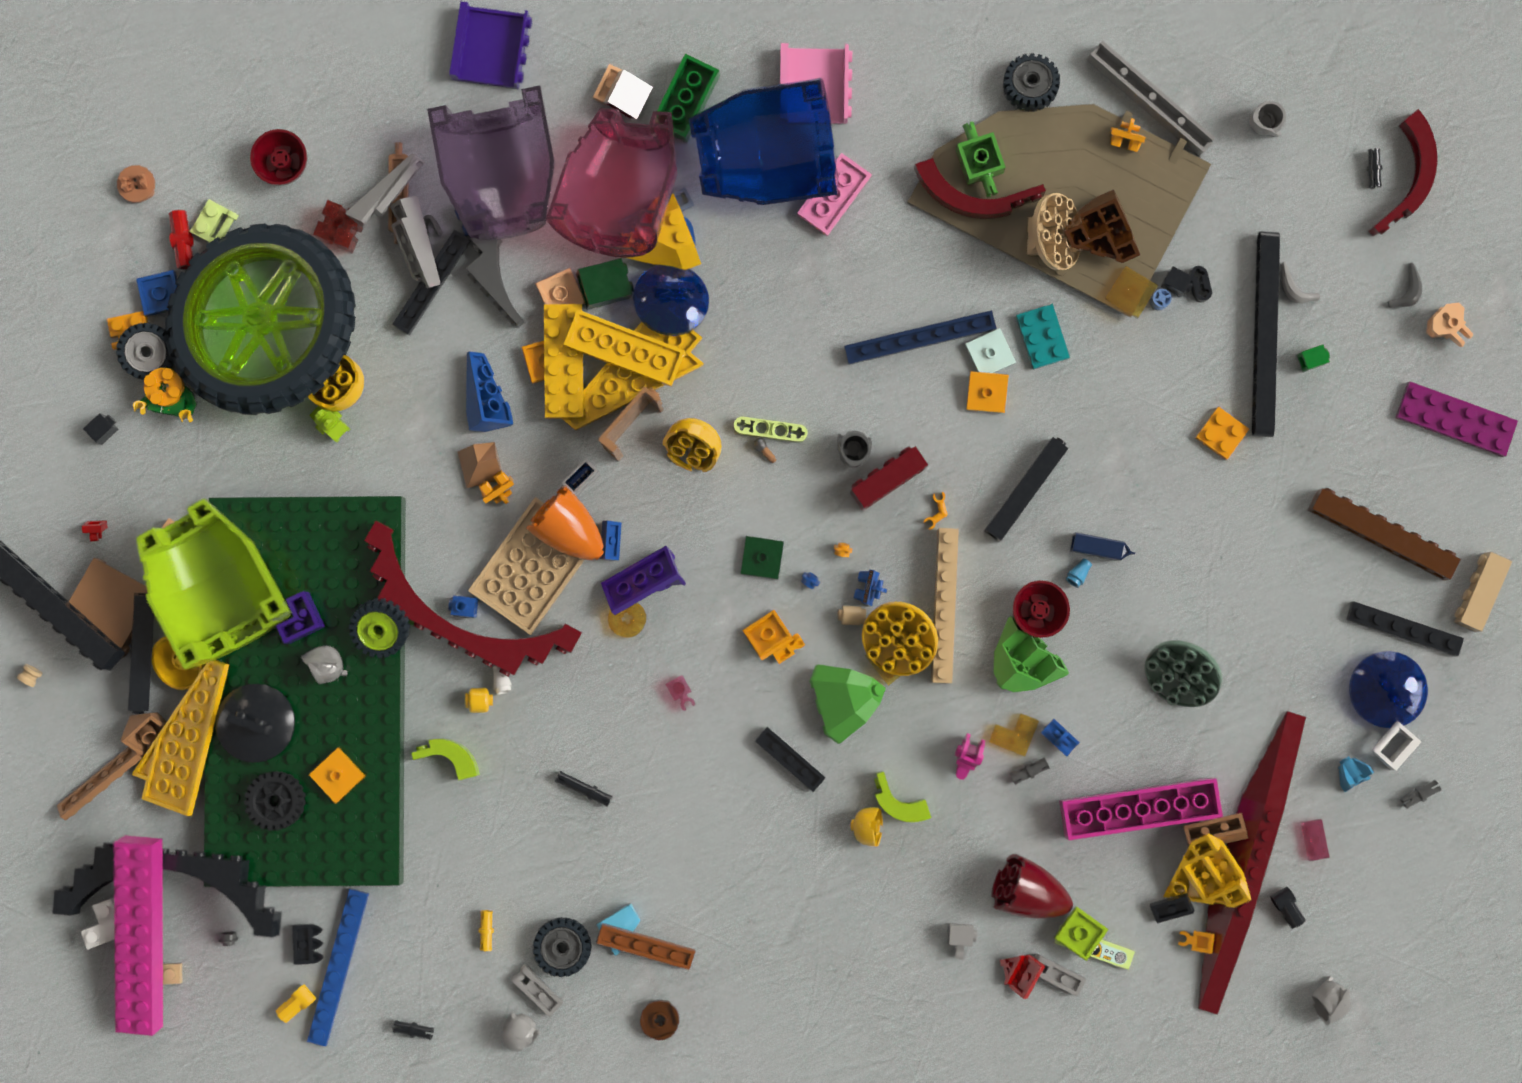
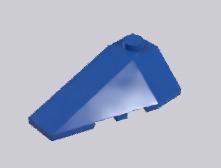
M470 351L467 352L466 415L469 430L487 432L512 426L513 419L508 402L504 401L500 393L502 392L500 385H496L493 378L494 372L485 354Z

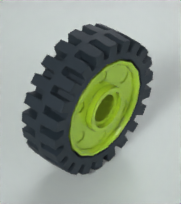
M375 598L372 601H366L355 611L350 620L349 629L351 630L349 634L353 636V644L357 642L356 647L358 649L363 648L362 652L364 654L369 652L371 657L377 655V658H382L383 656L386 658L391 654L394 655L402 648L409 636L410 624L408 623V616H404L406 612L404 610L400 611V606L398 604L394 606L391 600L386 602V599L382 598L379 601L378 598Z

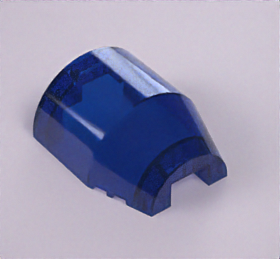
M822 78L743 89L689 118L692 138H696L701 172L699 180L702 195L723 199H737L740 202L748 201L757 205L838 195L834 135L826 88Z

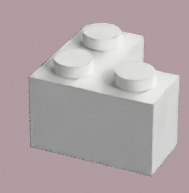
M114 898L93 905L99 924L81 931L87 950L115 939Z

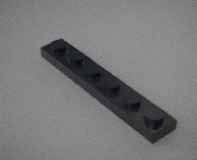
M454 229L435 258L441 284L426 288L425 283L420 281L393 322V326L410 336L467 249L471 239Z
M1355 601L1351 602L1346 618L1348 621L1453 656H1459L1464 641L1462 637Z

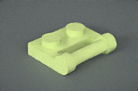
M208 199L190 232L210 243L217 237H224L233 221L237 220L239 215ZM226 215L227 218L225 219L216 237L213 238L212 235L214 234L223 216Z

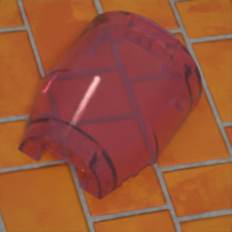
M600 108L589 123V129L583 137H579V143L573 151L570 150L567 154L546 220L563 238L586 250L612 257L628 258L642 256L652 251L657 244L677 179L671 112L653 111L649 124L625 123L618 109Z

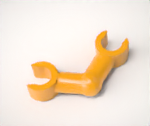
M943 491V498L941 500H937L935 494H933V500L937 503L939 512L933 517H928L924 520L923 523L928 520L933 522V526L928 530H932L937 522L948 515Z

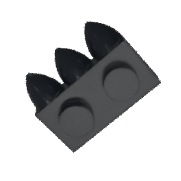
M313 923L292 925L294 965L315 964L324 958L322 954L315 952L316 949L324 944L321 940L314 938V936L323 931L321 927Z

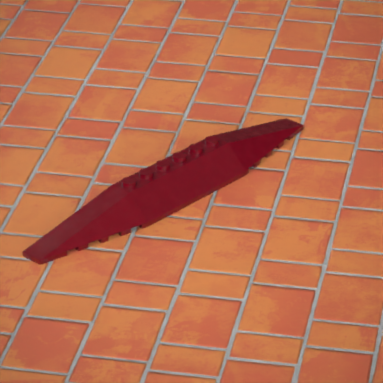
M1289 711L1285 713L1273 740L1267 747L1263 759L1260 760L1254 776L1251 777L1246 791L1240 798L1236 814L1242 813L1248 839L1227 843L1226 847L1244 873L1251 900L1234 908L1226 907L1225 904L1219 903L1208 905V919L1205 932L1215 935L1212 954L1204 953L1198 1008L1218 1015L1248 932L1285 809L1305 725V716Z

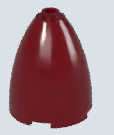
M1011 854L1006 858L1007 863L1004 868L998 870L991 892V897L995 899L993 907L996 910L1019 917L1034 919L1054 918L1066 915L1072 910V898L1064 886L1051 873L1035 862L1018 854Z

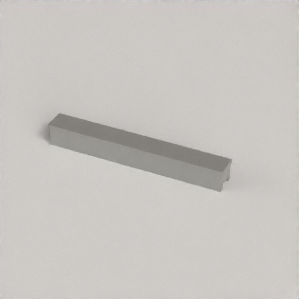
M1103 40L1092 51L1086 60L1177 139L1182 138L1186 140V146L1199 158L1210 147L1215 137Z

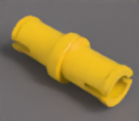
M481 910L480 928L478 929V933H480V951H491L492 933H494V928H492L493 911Z

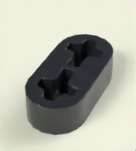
M1195 266L1189 272V275L1193 276L1191 283H1193L1192 293L1196 301L1206 302L1212 296L1208 272L1203 266ZM1196 270H1198V273H1202L1200 283L1198 277H1194ZM1200 286H1202L1203 291L1207 292L1204 298L1198 294L1201 291Z

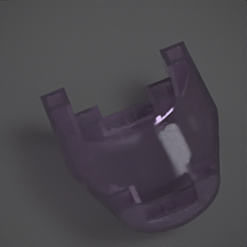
M540 85L521 89L523 99L509 102V107L477 114H474L472 110L453 114L446 105L427 109L440 183L456 209L469 236L472 238L496 240L517 237L534 232L546 224L555 171V158Z

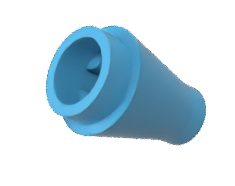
M1083 558L1080 563L1067 573V582L1076 588L1083 585L1092 563Z

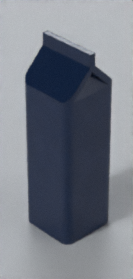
M1078 532L1073 533L1070 552L1121 561L1128 555L1135 554L1124 541Z

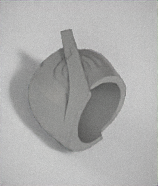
M1265 101L1251 112L1249 118L1250 126L1257 134L1282 136L1280 130L1286 124V112L1281 104Z
M320 646L301 656L319 684L334 681L339 676H347V671L343 670L340 654L331 646Z
M1328 976L1325 983L1312 994L1313 1006L1320 1019L1327 1026L1340 1020L1351 1008L1350 990L1334 982L1331 976Z
M512 1012L504 1023L501 1038L507 1049L522 1051L536 1040L540 1031L536 1030V1024L532 1018L524 1014L515 1015Z

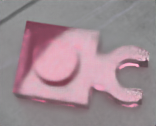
M683 675L665 684L674 701L681 700L680 705L683 711L687 710L684 706L686 701H690L695 706V701L687 695L692 691Z

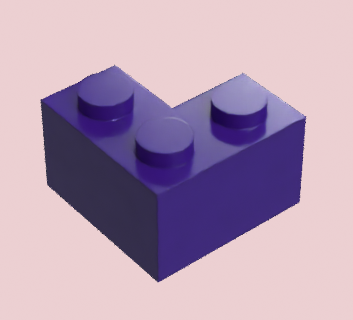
M306 591L286 599L294 617L276 625L285 644H291L325 627L310 593Z

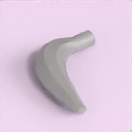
M1282 262L1281 280L1286 296L1295 303L1318 301L1320 294L1304 293L1293 281L1286 262Z

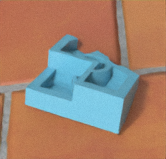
M629 904L596 925L599 931L602 923L634 931L641 920L632 904ZM610 947L615 956L621 951Z

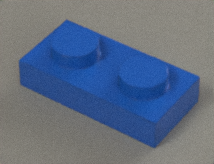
M602 521L601 538L604 545L602 549L604 553L600 559L619 561L622 522Z

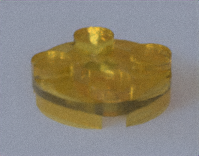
M638 602L616 615L611 610H609L608 624L611 630L625 638L638 635L643 630L647 621L646 612ZM625 613L633 617L629 624L626 621H622Z

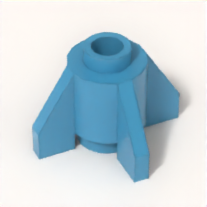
M1346 757L1339 762L1341 764L1338 767L1340 786L1344 792L1349 791L1362 782L1370 780V775L1374 773L1369 765L1356 758Z

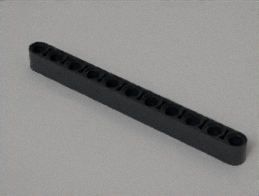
M1259 231L1257 235L1252 393V436L1273 437L1275 432L1280 261L1279 232Z

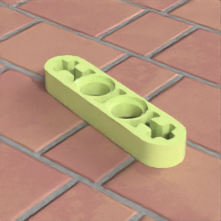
M739 417L734 422L735 431L738 434L799 443L803 442L808 434L806 427L800 424L750 417ZM745 421L746 425H751L752 421L754 422L753 432H749L750 428L747 427L741 431L737 424ZM763 423L766 425L767 430L765 433L760 434L756 431L757 424ZM777 426L785 428L786 432L783 436L775 434L774 430ZM788 427H792L791 431L794 432L801 429L804 435L798 439L795 434H791V438H788Z

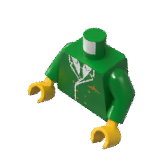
M163 382L160 390L166 392V388L169 387L168 384ZM184 386V392H182L180 400L172 406L163 407L153 404L144 395L140 401L133 403V410L136 412L137 409H140V414L144 415L146 413L145 408H147V410L155 413L180 417L181 422L185 418L192 422V415L197 403L190 388Z

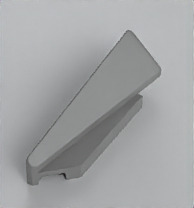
M412 196L400 199L390 205L397 219V222L391 226L411 276L416 281L424 282L426 288L438 286L441 283L418 197Z

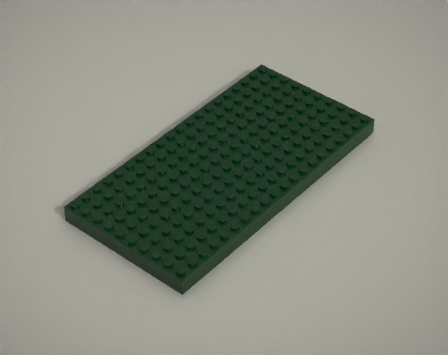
M402 496L209 498V503L254 542L287 606L286 599L302 591L309 592L325 627L291 644L283 642L276 627L246 646L216 659L217 661L229 664L219 707L226 696L241 686L248 684L268 685L279 690L289 700L295 714V730L289 745L278 756L263 762H245L233 757L221 745L217 736L215 721L205 761L204 852H206V856H212V853L224 854L226 858H230V855L243 856L242 859L250 860L248 881H258L259 885H265L266 887L400 886L404 883L405 644L394 655L391 654L389 657L377 658V655L371 657L369 652L364 654L362 652L363 648L358 649L356 647L357 642L353 644V636L349 634L351 630L349 629V624L355 611L366 601L378 598L387 582L385 579L381 582L372 577L374 573L370 570L381 551L378 549L377 552H374L367 548L368 543L364 541L375 521L394 530L392 534L394 551L405 576L406 498ZM292 612L288 619H286L285 621L294 617ZM331 646L340 654L343 670L347 671V676H339L334 681L319 684L301 656L314 648ZM337 748H340L361 770L365 777L338 803H334L309 774ZM274 771L292 775L303 786L304 789L302 790L306 796L304 797L306 804L303 807L304 811L301 813L300 818L294 824L280 830L262 829L258 825L256 826L253 823L254 821L249 819V814L245 811L246 805H244V800H246V797H244L245 792L248 791L247 788L252 784V781L262 774ZM275 795L271 798V803L274 806H277L279 803V799ZM204 882V887H212Z

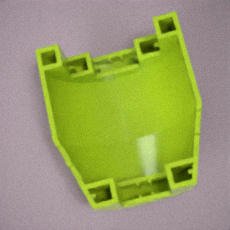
M201 499L186 508L189 514L165 528H152L136 537L140 562H143L145 575H143V579L147 585V600L184 670L209 663L246 646L275 629L276 625L283 623L291 615L254 542L206 499Z

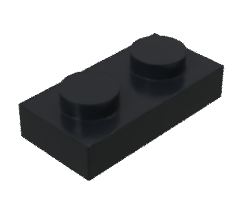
M1187 893L1150 903V909L1157 923L1194 914V908Z

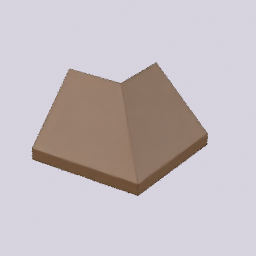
M495 442L473 444L458 451L467 489L479 486L485 481L489 483L496 481L494 475L501 471L502 468Z
M158 712L130 715L120 740L132 750L144 756L166 724V721Z

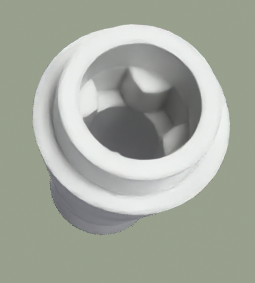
M494 666L493 690L496 691L497 695L511 692L512 683L509 677L500 673L499 667Z

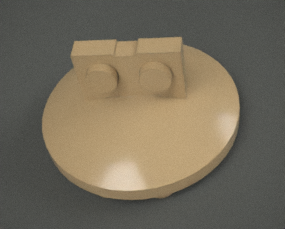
M1060 193L1047 194L1038 202L1034 215L1028 217L1027 255H1039L1049 268L1056 271L1071 268L1078 260L1080 252L1083 251V249L1072 248L1064 232V229L1077 214L1072 199Z

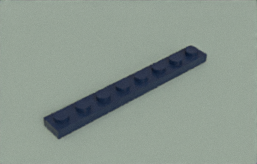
M990 310L845 345L844 349L848 365L993 331L997 328L993 312Z

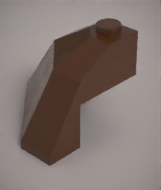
M1114 189L1094 198L1082 207L1064 229L1072 248L1090 251L1091 254L1101 257L1106 256L1120 263L1140 256L1130 224Z

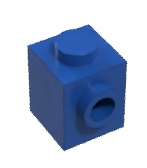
M453 596V599L449 600L448 610L451 611V615L476 618L479 599Z

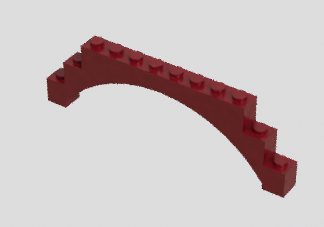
M375 521L364 541L368 543L367 548L374 552H377L378 549L381 551L370 570L374 573L373 578L381 582L384 579L387 580L378 596V600L380 601L383 598L386 599V602H389V600L393 601L394 606L398 604L400 606L399 610L406 612L404 616H408V619L414 621L413 626L422 631L424 628L432 631L430 633L431 636L439 640L442 637L449 640L447 644L456 649L459 646L466 649L465 654L474 659L476 655L483 659V664L491 668L493 665L499 667V672L508 677L510 674H516L525 655L529 657L527 661L537 666L539 663H544L553 645L557 646V651L565 655L567 652L571 653L582 632L566 623L561 629L551 633L523 639L485 637L468 632L449 623L431 610L414 592L399 566L392 541L394 530Z

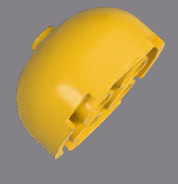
M343 355L339 362L340 367L333 377L329 376L323 383L325 386L314 395L310 394L308 396L313 403L322 409L333 412L346 410L354 405L362 395L364 389L363 372L359 365L347 355Z
M684 418L675 422L667 431L662 444L668 452L667 457L677 466L692 471L693 467L703 472H707L715 466L722 448L717 431L707 422L696 418ZM687 448H690L691 450L686 458L688 464H686L680 457L684 456Z

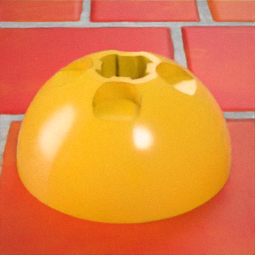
M166 636L159 639L153 646L151 661L158 677L166 685L174 689H189L205 664L184 670Z

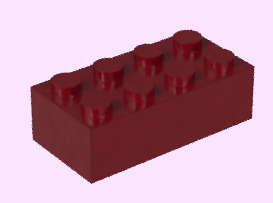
M910 446L906 447L900 452V457L897 459L894 457L890 458L884 463L882 469L879 470L877 467L868 473L866 480L863 481L861 478L852 484L850 494L862 512L927 468L928 463L916 446L913 448Z

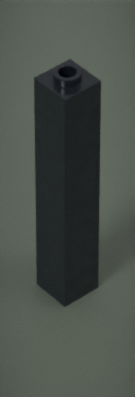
M1053 437L1049 440L987 525L984 532L998 542L1002 541L1069 449L1065 446L1066 442L1058 437L1056 439Z
M134 593L128 711H132L133 714H144V711H149L154 612L147 600V593Z

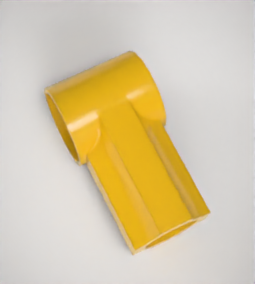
M303 984L287 1001L276 1010L277 1016L281 1021L287 1023L301 1010H305L317 998Z

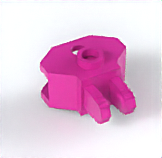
M968 733L964 736L961 745L957 746L954 756H957L956 777L959 780L966 779L970 769L974 771L978 765H981L984 758L985 740L981 739L978 745L974 746L970 744L971 734Z

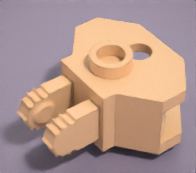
M1451 303L1440 307L1427 321L1426 333L1431 338H1450L1457 346L1463 347L1465 342L1457 332L1459 331L1469 339L1473 337V332L1465 326V308L1460 303Z

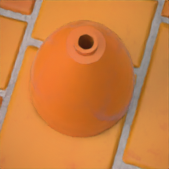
M562 486L557 490V495L548 499L530 520L533 524L528 525L526 529L539 540L559 552L579 559L598 560L604 553L602 550L604 545L597 525L578 497L569 488Z

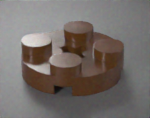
M667 1000L650 1002L643 1009L640 1018L643 1032L658 1041L670 1038L679 1025L678 1010ZM657 1015L665 1017L663 1025H660L659 1022L655 1023L654 1020L657 1019Z

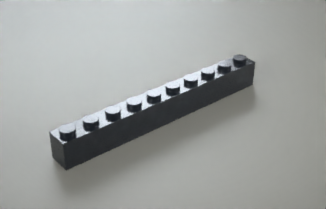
M0 540V582L10 586L16 596L25 599V604L33 610L36 609L40 613L38 616L42 620L50 622L53 625L52 629L63 634L66 637L65 640L70 645L79 648L78 652L83 657L90 658L95 668L100 671H111L125 652Z

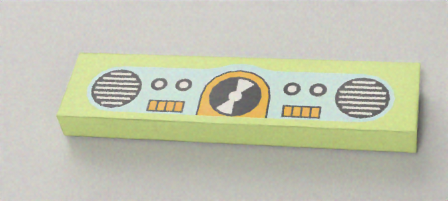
M1055 939V944L1065 947L1063 944H1061L1059 941ZM1102 939L1091 954V957L1129 970L1135 951Z

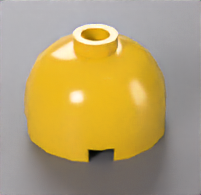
M876 807L864 808L856 814L855 819L851 820L850 829L854 831V836L858 842L866 846L879 845L882 833L879 832L880 825L883 826L882 810Z

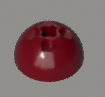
M274 129L265 132L254 142L250 152V162L255 174L264 182L283 186L293 183L301 177L307 166V151L304 143L296 134L284 129Z
M1043 580L1033 581L1023 586L1016 594L1013 602V616L1019 628L1026 634L1037 638L1051 637L1059 633L1067 624L1070 616V604L1065 592L1056 584Z

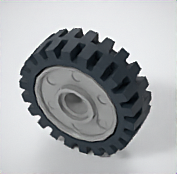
M139 323L125 330L116 346L118 362L123 370L134 378L144 380L155 369H171L174 361L169 356L166 344L170 338L169 334L165 333V329L152 323ZM144 346H148L152 351L149 357L142 354Z

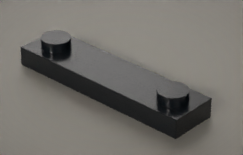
M766 727L755 740L758 745L812 792L826 778L769 727Z

